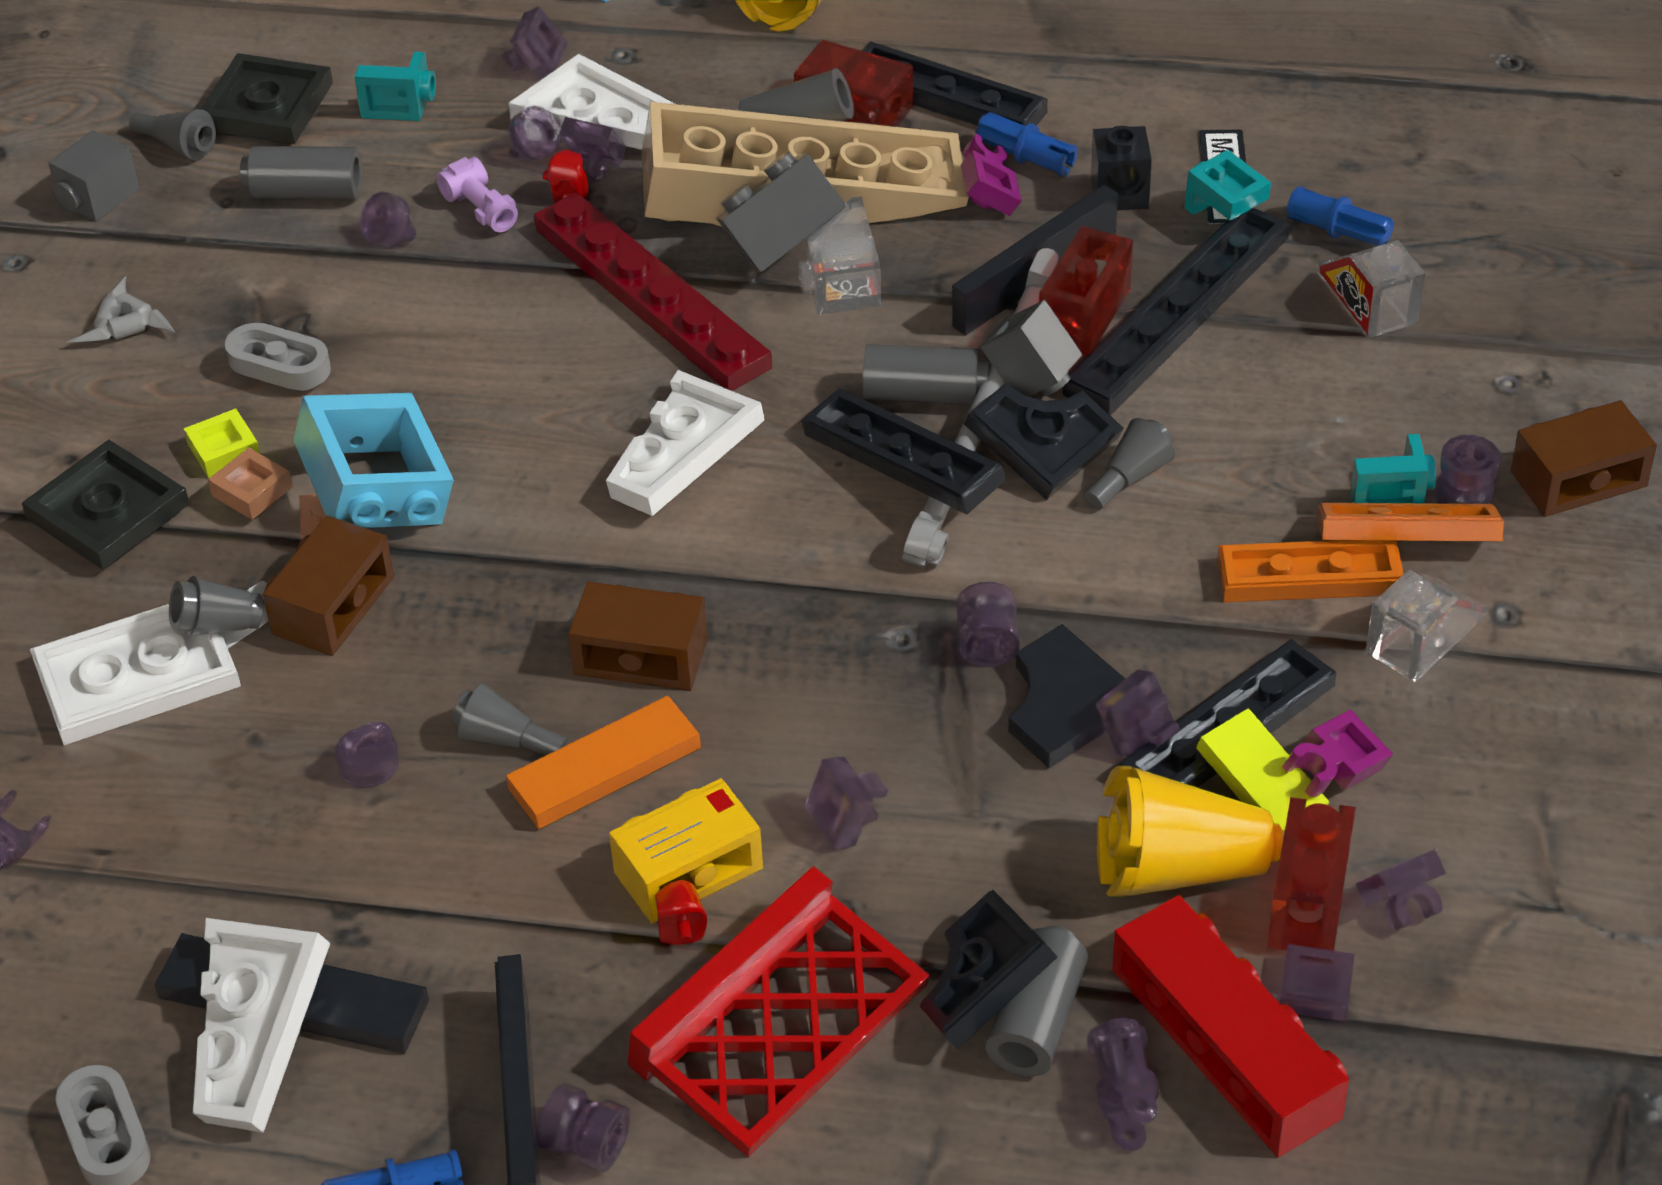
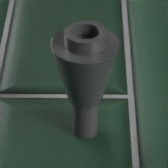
M202 109L164 114L157 117L135 113L129 121V127L133 133L153 136L158 141L191 160L204 158L210 152L216 139L214 121L211 115Z
M1132 419L1106 466V472L1084 494L1086 501L1095 509L1101 510L1122 487H1128L1172 461L1175 457V452L1172 446L1173 439L1169 431L1161 423L1152 419Z
M485 683L479 684L474 692L468 689L465 690L460 696L452 716V723L459 726V740L522 748L524 746L545 756L566 746L568 738L533 724L532 719Z

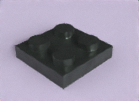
M237 53L201 109L211 115L216 132L270 140L277 143L296 144L333 84L331 69L327 66Z
M110 439L22 502L27 520L102 570L190 505L185 487Z

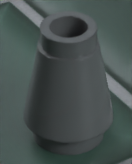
M195 576L190 577L187 582L176 581L172 587L169 599L170 625L173 629L184 630L187 636L246 630L247 628L258 629L263 619L264 603L260 593H250L247 590Z

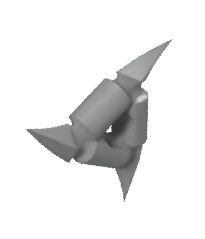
M125 276L101 301L94 320L95 328L67 342L103 341L110 339L111 336L118 340L144 332L147 325L172 332L175 331L157 309L152 310L149 304L126 293Z

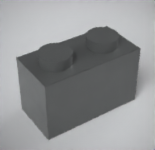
M790 151L784 153L764 169L768 176L766 180L753 190L745 184L721 202L725 211L716 219L751 266L759 272L764 271L847 207L807 153H799L795 157H793Z

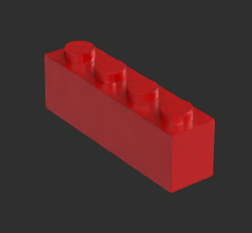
M1177 895L1114 930L1112 971L1277 1158L1344 1118L1350 1079L1339 1058L1329 1050L1323 1051L1305 1032L1297 1013L1285 1003L1280 1004L1262 985L1256 969L1247 959L1236 957L1220 939L1219 933L1209 917L1203 913L1197 914L1180 895Z

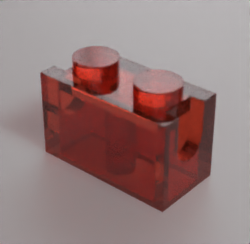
M822 39L794 72V82L835 68L841 71L849 86L854 105L853 117L843 122L898 127L913 108V66Z
M1081 226L1039 292V302L1043 300L1047 302L1082 355L1088 357L1094 351L1131 290L1133 240ZM1094 260H1103L1107 263L1097 278L1098 265Z
M1290 797L1272 901L1267 947L1333 958L1356 807L1340 805L1339 812H1337L1333 807L1321 803L1311 804L1306 807L1307 799ZM1290 899L1295 900L1296 905L1301 910L1307 912L1315 911L1320 908L1321 904L1324 905L1322 918L1312 923L1294 919L1289 913Z

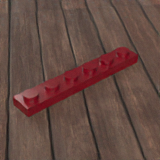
M577 192L534 214L535 229L540 235L721 387L734 391L772 369V353Z

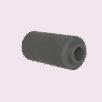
M835 68L742 99L739 102L738 111L845 121L853 117L854 105L846 79L841 71Z
M252 146L249 156L241 158V185L243 188H249L253 198L358 199L362 185L360 152L357 147Z
M866 344L863 366L864 400L972 405L980 386L988 381L990 361L979 360V348Z
M1048 926L1033 929L1058 958L996 1014L985 1045L988 1056L998 1066L1011 1073L1022 1076H1039L1050 1069L1088 960V953L1084 945L1072 932L1062 927Z

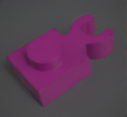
M975 134L963 149L965 160L961 164L966 194L978 206L984 209L994 208L1010 216L1022 202L1015 171L1003 166V162L1007 158L1003 147L997 145L994 151L991 152L983 145L981 136Z
M1350 709L1313 728L1304 742L1294 748L1282 768L1286 773L1293 771L1295 768H1303L1309 771L1314 778L1304 792L1309 797H1316L1326 790L1333 779L1343 790H1346L1381 771L1393 753Z

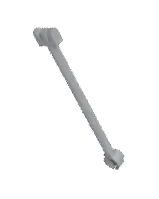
M1044 248L1037 252L1029 269L1025 290L1014 314L1043 300L1048 302L1058 262V254L1054 250ZM992 363L989 366L988 381L980 386L968 414L1005 384ZM963 423L955 443L975 452L980 439ZM929 496L923 511L916 517L910 529L902 561L926 568L928 563L939 566L949 539V533L941 531V526L950 506Z

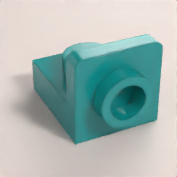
M414 51L409 67L359 65L354 76L361 118L421 121L427 101H433L436 93L435 73L427 68L425 52Z
M1227 149L1207 161L1198 163L1188 171L1184 209L1190 214L1195 215L1211 206L1228 220H1232L1268 200L1271 182Z
M1420 434L1406 435L1404 456L1354 458L1349 502L1424 504L1426 489L1435 488L1436 466L1433 455L1424 454Z

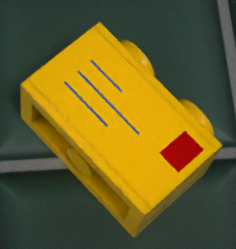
M722 778L699 789L689 790L678 799L643 816L633 817L622 826L609 832L614 873L651 924L658 921L655 895L669 883L678 880L692 883L701 900L763 869L760 827Z

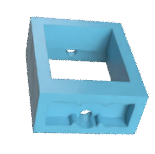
M412 393L303 396L293 442L325 515L363 528L438 525L443 523L454 479ZM400 451L409 472L352 474L343 453ZM394 510L392 514L385 516L386 512Z

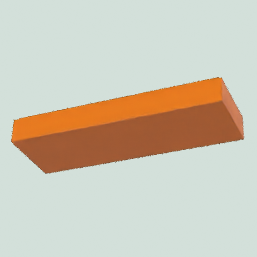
M1321 503L1317 508V526L1322 540L1503 541L1504 520L1493 504Z
M1329 540L1218 545L1217 563L1224 602L1381 596L1404 575L1397 540Z
M667 695L507 774L508 790L539 830L700 749V734Z

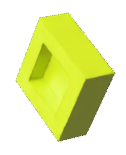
M236 408L184 428L187 444L208 478L216 474L247 448L260 453L257 440Z

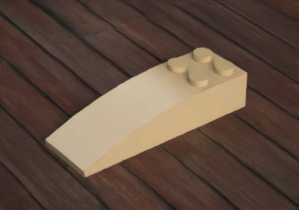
M650 102L642 147L644 214L648 218H658L665 221L679 220L710 223L721 226L716 219L725 211L721 202L745 184L753 190L768 178L764 169L788 151L791 152L793 157L799 153L809 154L847 205V207L821 227L859 225L911 218L967 206L969 197L966 194L961 170L963 161L958 133Z

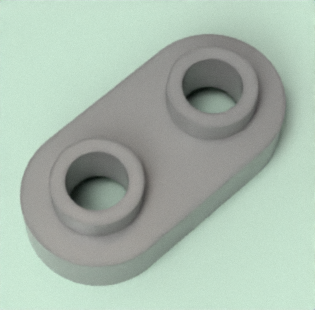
M248 323L235 328L228 334L225 340L226 354L231 369L244 376L285 388L304 391L315 388L323 383L331 372L327 347L321 340L264 323Z
M104 1065L85 1066L69 1074L58 1087L56 1105L84 1179L90 1185H132L146 1172L151 1154L142 1126L121 1075L116 1070ZM98 1105H104L103 1108H98L93 1110L91 1113H88V1111L91 1108ZM123 1157L116 1162L108 1163L113 1158Z

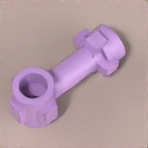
M464 157L448 165V167L442 169L443 171L436 175L437 185L444 198L449 202L455 200L462 201L468 198L477 207L474 210L475 217L482 226L488 224L494 231L504 232L515 224L518 217L515 200L508 194L502 196L495 189L490 191L485 187L488 185V175L478 158L471 157L467 159Z

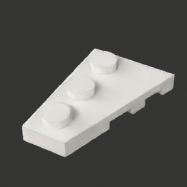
M577 54L508 104L510 119L642 150L650 102L675 103Z
M677 370L670 381L672 392L667 400L657 401L649 413L652 423L644 435L633 438L606 479L610 498L653 516L765 421L761 402Z
M206 918L204 939L211 944L209 971L202 972L201 996L207 1000L205 1031L198 1037L193 1114L208 1124L264 1133L330 943L317 932Z

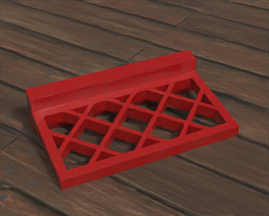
M814 866L630 1032L627 1065L646 1082L652 1076H655L748 1158L928 985L930 977L915 962L831 894L833 881ZM831 920L851 937L852 951L815 952L814 934ZM805 943V952H796ZM861 946L867 951H861ZM777 968H806L808 993H770L769 976ZM816 968H853L855 993H817ZM863 968H889L904 982L893 993H864ZM760 985L761 993H751ZM733 1009H762L763 1036H724V1017ZM771 1009H809L810 1035H772ZM818 1009H856L857 1028L849 1035H820ZM866 1009H875L866 1018ZM715 1027V1036H705ZM811 1051L812 1071L804 1078L774 1079L773 1052ZM821 1051H832L821 1060ZM687 1052H716L717 1079H689L674 1064ZM725 1052H764L765 1079H726ZM709 1095H718V1103ZM727 1095H766L767 1114L748 1130L727 1112ZM775 1095H786L776 1104Z

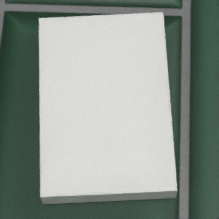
M169 604L30 649L63 745L241 687L237 670L221 632L187 636L184 630L173 629L169 621Z

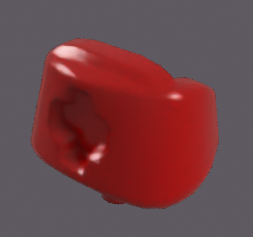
M567 149L559 151L550 159L548 170H544L543 180L550 181L552 197L555 203L575 192L584 199H587L589 187L586 173L582 168L583 159L581 154Z
M685 880L669 883L655 895L660 942L680 945L701 940L706 933L708 918L695 886Z

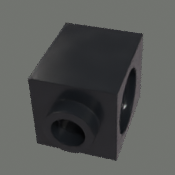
M1115 126L1113 128L1093 129L1091 159L1093 191L1106 185L1117 192V211L1149 209L1152 158L1146 127Z

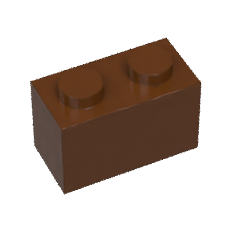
M1622 400L1519 429L1510 472L1542 515L1547 517L1648 487L1657 444Z
M326 515L314 531L301 540L293 557L279 574H275L270 578L262 594L263 603L266 608L272 635L333 656L395 577L387 535Z
M587 581L568 633L574 675L691 691L708 640L705 597Z

